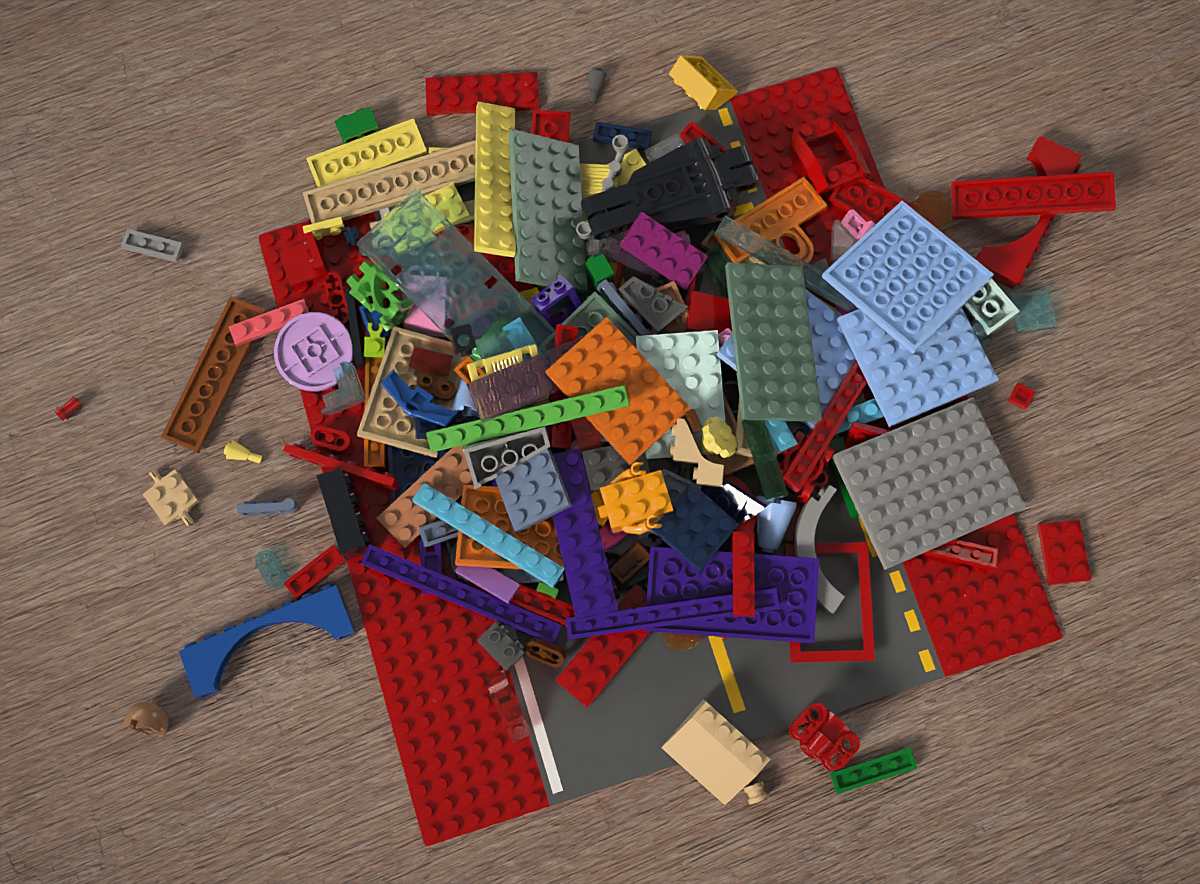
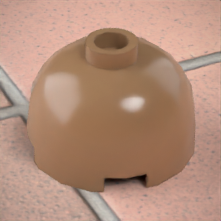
M148 699L147 702H139L129 709L123 725L129 724V729L148 735L153 731L157 732V737H164L169 724V716L166 710L160 707V702Z

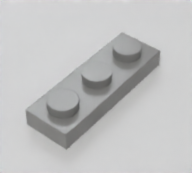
M127 229L121 247L125 250L178 263L184 244Z

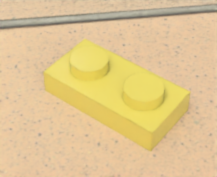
M341 217L303 226L304 234L312 231L316 240H320L323 236L339 235L342 231H346Z

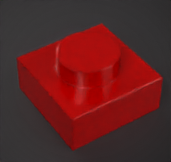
M1017 382L1007 401L1026 410L1035 391Z

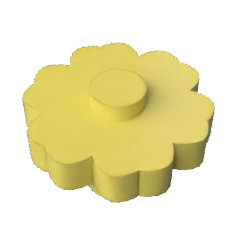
M711 417L705 421V426L702 427L703 437L699 441L701 450L707 455L721 454L723 458L730 457L736 453V437L732 434L731 428L725 421H720L717 417Z

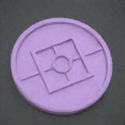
M308 312L298 315L283 326L276 338L274 346L276 366L284 379L299 389L311 392L330 389L347 376L353 365L354 351L351 334L338 319L321 312Z

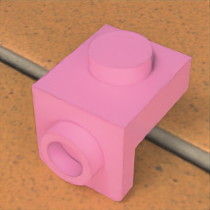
M854 209L849 210L839 224L854 240L861 239L875 225L873 221L866 222Z

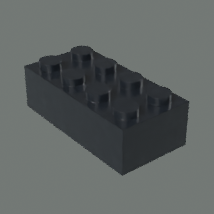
M341 467L316 475L340 553L348 560L364 555L369 544L373 545L370 534H367L364 529L367 523L364 515H361L360 510H358L361 504L358 496H355L352 490L355 488L352 477L349 476L348 472L345 473Z

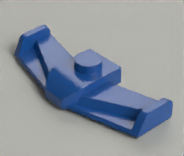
M394 369L381 382L386 391L402 407L403 412L411 418L419 417L444 427H450L459 416V412L456 410L452 411L433 404L434 396L419 386L412 391Z

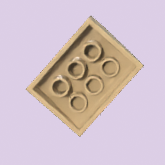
M704 699L661 747L724 805L752 781L770 761L763 752Z

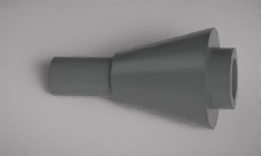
M597 67L588 71L591 91L589 103L596 104L598 92L607 76L603 69Z

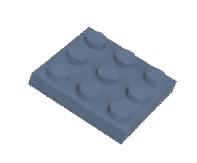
M545 449L528 460H524L514 468L503 472L495 478L513 529L517 533L572 506L550 449Z

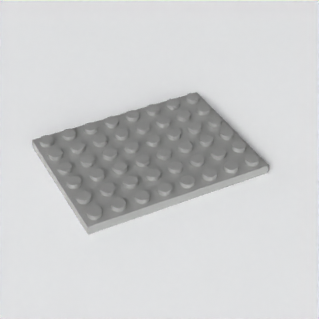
M973 397L832 456L884 570L1027 508Z

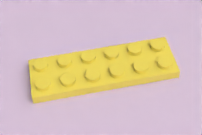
M413 118L306 159L319 188L415 159L428 153Z

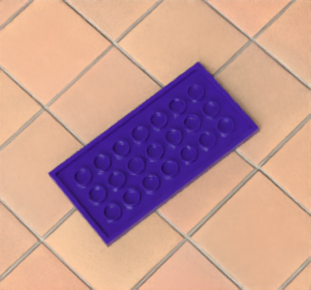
M650 546L646 606L733 594V552L717 551L703 569L698 572L674 549ZM754 554L755 590L777 588L779 610L755 613V617L730 616L646 628L645 631L814 643L819 558Z

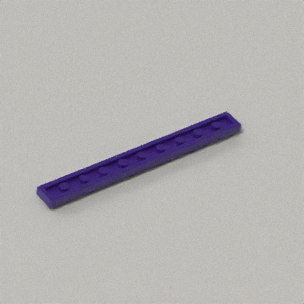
M369 544L361 561V564L552 644L555 643L562 626Z
M777 588L755 590V613L780 609ZM733 594L622 609L576 620L575 616L566 617L568 640L733 616Z

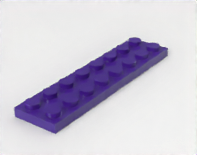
M578 448L552 454L572 504L571 507L553 515V520L576 620L617 611L618 607L581 450Z

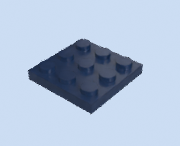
M691 483L672 504L673 511L665 513L656 523L662 524L660 528H652L651 530L699 572L739 524L697 486Z

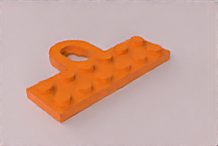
M802 177L714 232L712 239L732 263H742L766 247L780 265L804 268L811 261L814 248L810 239L799 226L824 211L828 205L820 195L816 194V190L807 179ZM784 236L791 237L797 243L800 252L792 254L789 250L783 249L779 244V239Z

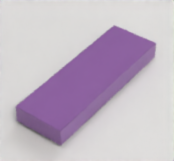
M458 566L455 569L457 574L508 604L520 588V584L493 568Z

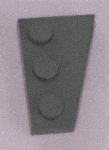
M634 276L618 289L619 293L657 334L661 333L689 309L687 305L680 304L673 300L672 297L655 290L654 287Z

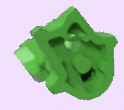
M364 261L359 267L365 274L362 279L353 274L346 281L352 288L349 293L371 313L375 311L381 313L383 316L379 320L383 324V328L388 332L401 324L410 315L414 303L408 299L402 300L394 293V291H398L400 288L381 266ZM382 282H387L389 285V289L383 287L381 285ZM370 295L373 298V304L368 301ZM385 298H388L390 300V306L388 308H385L383 305V300Z

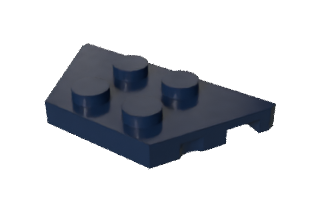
M724 477L723 487L700 485V490L738 524L745 522L767 507L765 503Z

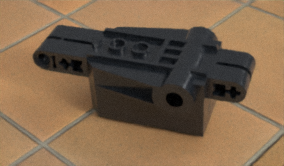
M698 138L633 172L627 184L586 197L581 201V206L595 240L605 239L628 231L640 212L645 213L674 234L684 230L687 233L734 217L737 210L738 194L756 188L762 183V180L746 145L720 152L718 144L710 146L707 138Z

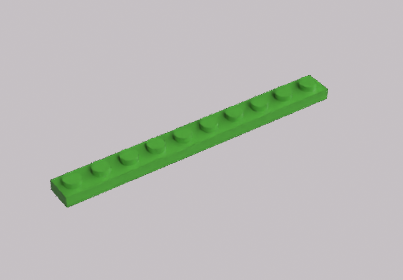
M621 385L426 432L432 453L630 406L626 385Z

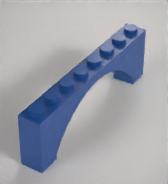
M326 585L316 594L313 592L307 593L299 601H288L282 604L283 607L280 609H269L263 612L261 617H250L245 619L242 625L226 627L223 629V633L218 635L213 633L205 636L204 641L199 643L195 641L184 645L185 649L180 650L179 654L194 697L203 699L220 692L221 678L232 655L249 637L266 627L281 623H305L326 630L332 634L336 641L356 634L357 631L341 589L337 585Z

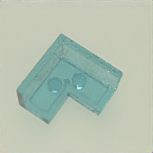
M344 361L340 363L341 367L333 370L339 389L322 396L326 408L321 410L322 414L333 415L366 401L354 363Z

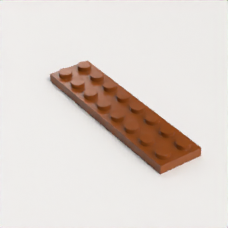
M230 296L161 438L200 453L254 342L253 340L236 346L228 326L267 313L265 309Z

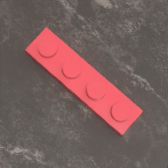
M302 299L228 327L235 345L239 346L280 331L292 318L308 313L309 310L305 300Z

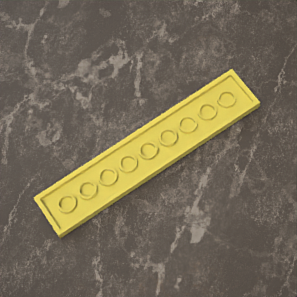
M478 102L476 106L474 251L514 257L516 253V240L513 233L508 132L515 129V108Z

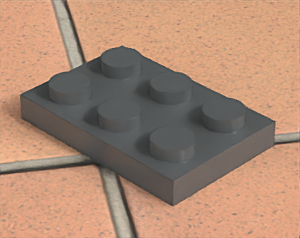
M612 445L581 452L590 493L600 491L601 487L610 485L614 478L632 466V464L629 465ZM644 452L633 463H644L639 466V471L646 470V474H649L650 470Z

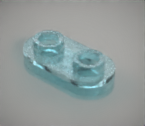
M268 550L259 552L255 558V564L265 582L274 589L282 588L287 580V574L278 558ZM264 557H268L266 564L262 563ZM278 574V579L273 581V575Z

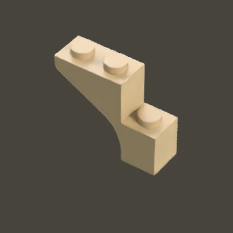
M677 418V424L673 423L672 436L676 437L675 444H671L670 456L673 457L674 462L698 464V467H694L693 480H697V485L723 487L724 465L706 460L700 454L687 422L684 419Z

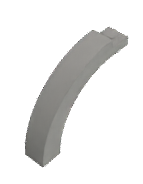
M831 485L826 488L822 487L815 496L818 498L817 500L810 497L804 504L795 527L794 557L817 558L814 546L815 530L823 509L837 490ZM819 566L817 603L829 614H834L845 596L828 582Z

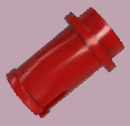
M73 396L60 408L56 407L55 413L62 421L64 419L68 420V416L79 407H82V404Z

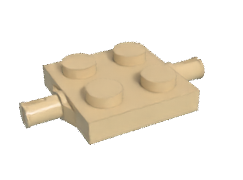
M153 469L152 472L150 471L149 475L155 483L143 493V496L163 524L169 526L182 518L187 527L192 526L191 524L195 522L188 513L200 500L179 471L174 469L165 477H161L157 469Z

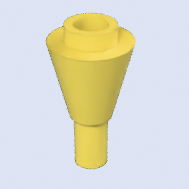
M234 440L231 443H227L224 449L226 459L250 460L260 464L263 456L252 453Z

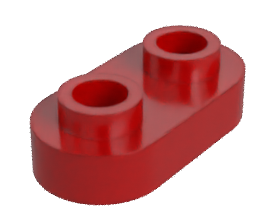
M317 426L311 431V441L318 447L343 453L351 446L350 437L343 431L325 426ZM325 435L324 440H319V437ZM340 440H344L342 446H338Z

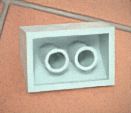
M990 279L964 305L988 335L999 330L1020 312L993 279Z

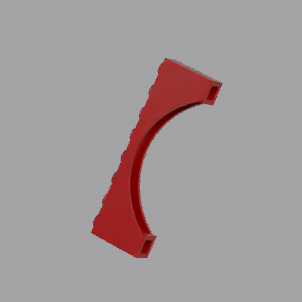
M1039 136L1026 159L1031 161L1038 176L1066 175L1078 172L1081 166L1079 160L1082 155L1045 137ZM1056 214L1040 215L1036 226L1028 234L1014 242L989 248L983 246L975 260L994 274L992 277L994 281L1013 290L1017 284H1022L1026 276L1023 272L1025 268L1029 269L1034 260L1031 256L1033 252L1037 253L1042 244L1039 240L1041 236L1045 237L1050 228L1047 224L1049 220L1053 221Z

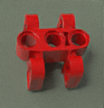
M798 430L794 437L798 444L780 454L776 452V460L772 462L776 471L768 484L776 490L779 488L782 482L780 480L797 454L807 434ZM827 446L795 499L796 501L805 504L813 490H820L826 485L828 474L823 469L826 467L835 449ZM778 456H784L782 464L777 461ZM819 476L823 479L821 484L815 482Z
M814 703L806 707L789 726V735L792 739L800 741V749L812 760L820 761L822 767L829 771L844 767L860 748L859 738L845 723L821 703ZM812 709L818 712V719H814L811 716ZM805 723L809 724L808 726L806 725L802 729V734L798 733L799 726L804 725ZM845 739L850 742L849 750L844 747ZM836 755H838V756L834 759V762H835L836 764L832 765V764H831V761H832L831 756H836Z

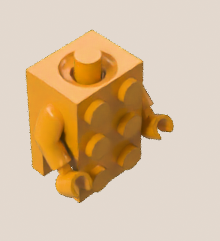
M635 462L631 468L614 478L610 485L600 488L605 505L598 506L601 519L609 518L613 534L624 531L625 533L640 535L652 528H660L662 524H655V521H659L665 513L672 512L673 508L661 470L646 474V470L639 471V466L644 463Z

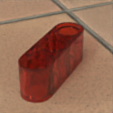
M566 395L562 396V399L568 398ZM586 417L570 420L581 452L601 446L595 427Z

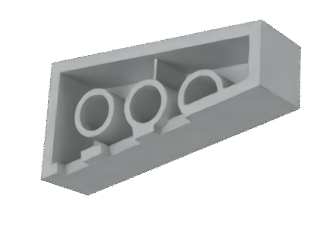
M545 426L464 445L463 450L474 488H479L482 484L493 480L503 472L514 468L517 464L549 448L550 443Z

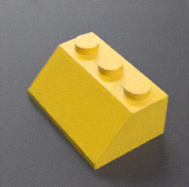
M680 55L669 73L674 79V83L683 87L686 90V94L694 98L698 102V106L703 110H716L738 92L701 56Z

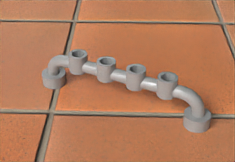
M617 135L612 140L613 148L617 154L615 160L609 164L610 172L607 178L602 181L603 188L601 192L615 188V177L622 173L621 163L629 146L628 140L624 135ZM582 221L576 226V232L580 238L588 239L591 237L592 232L587 221Z

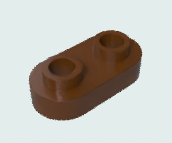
M425 372L420 374L416 380V386H419L438 400L450 401L455 396V385L447 379ZM424 380H429L430 383L425 384V383H423V381H424ZM443 387H448L449 390H448V391H443L442 388H443Z
M530 638L524 648L529 658L553 668L561 667L566 659V652L563 648L540 638Z

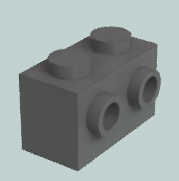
M494 623L477 641L508 672L525 655L522 651L525 647L517 639L513 641L508 636L511 632L503 624L498 626Z

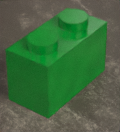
M370 107L361 108L355 113L343 115L334 121L344 144L379 131Z
M604 254L599 256L593 255L585 262L587 280L594 292L600 295L601 293L597 290L598 285L605 279L608 283H613L614 272Z

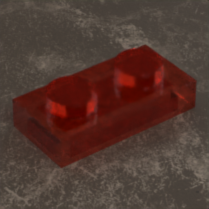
M414 347L409 368L449 376L453 355Z

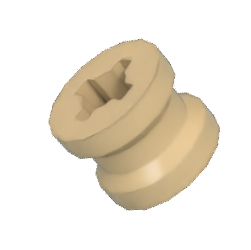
M763 781L743 788L744 792L749 796V805L769 798L768 793L763 788Z

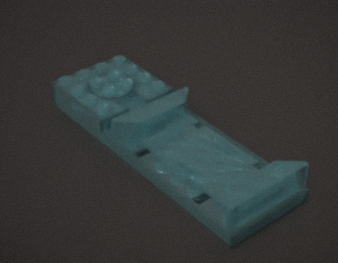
M417 188L411 191L357 242L359 253L362 256H368L449 339V329L470 323L477 346L473 350V354L468 355L473 361L515 350L502 328L519 317L538 347L555 331L480 252L474 251V246ZM442 223L446 229L437 237L433 230ZM398 264L403 270L395 276L391 270ZM493 275L498 282L489 289L484 283ZM450 317L455 323L447 329L443 323ZM461 336L458 338L459 345H468L469 342L466 337ZM545 356L550 366H552L553 363ZM485 367L481 368L483 372L486 374ZM552 394L547 398L549 401H551Z

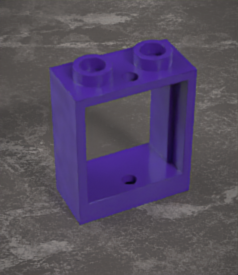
M563 276L530 299L544 326L551 334L556 330V325L562 324L582 305L573 286ZM569 295L572 302L549 317L546 310Z

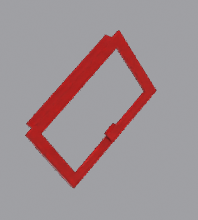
M868 542L814 543L816 554L858 553L864 650L800 652V642H789L790 663L875 661ZM785 544V556H794V544Z

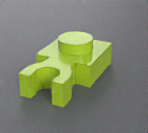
M368 323L370 337H365L364 357L383 358L386 338L380 337L384 330L383 324L379 323V330L373 331V324Z

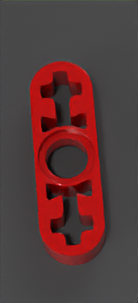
M329 272L324 276L323 283L331 316L336 319L340 318L338 310L341 309L346 317H344V321L340 322L347 327L350 323L343 281L338 273ZM332 278L336 280L335 286L337 290H333L330 283ZM336 295L343 297L342 302L339 304L332 303V299Z

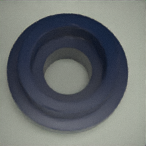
M346 227V232H343L344 239L347 244L350 243L351 246H355L359 242L358 232L355 227Z

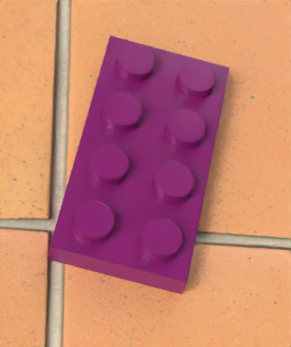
M643 212L639 213L619 244L621 248L669 280L675 281L684 290L687 289L708 257Z

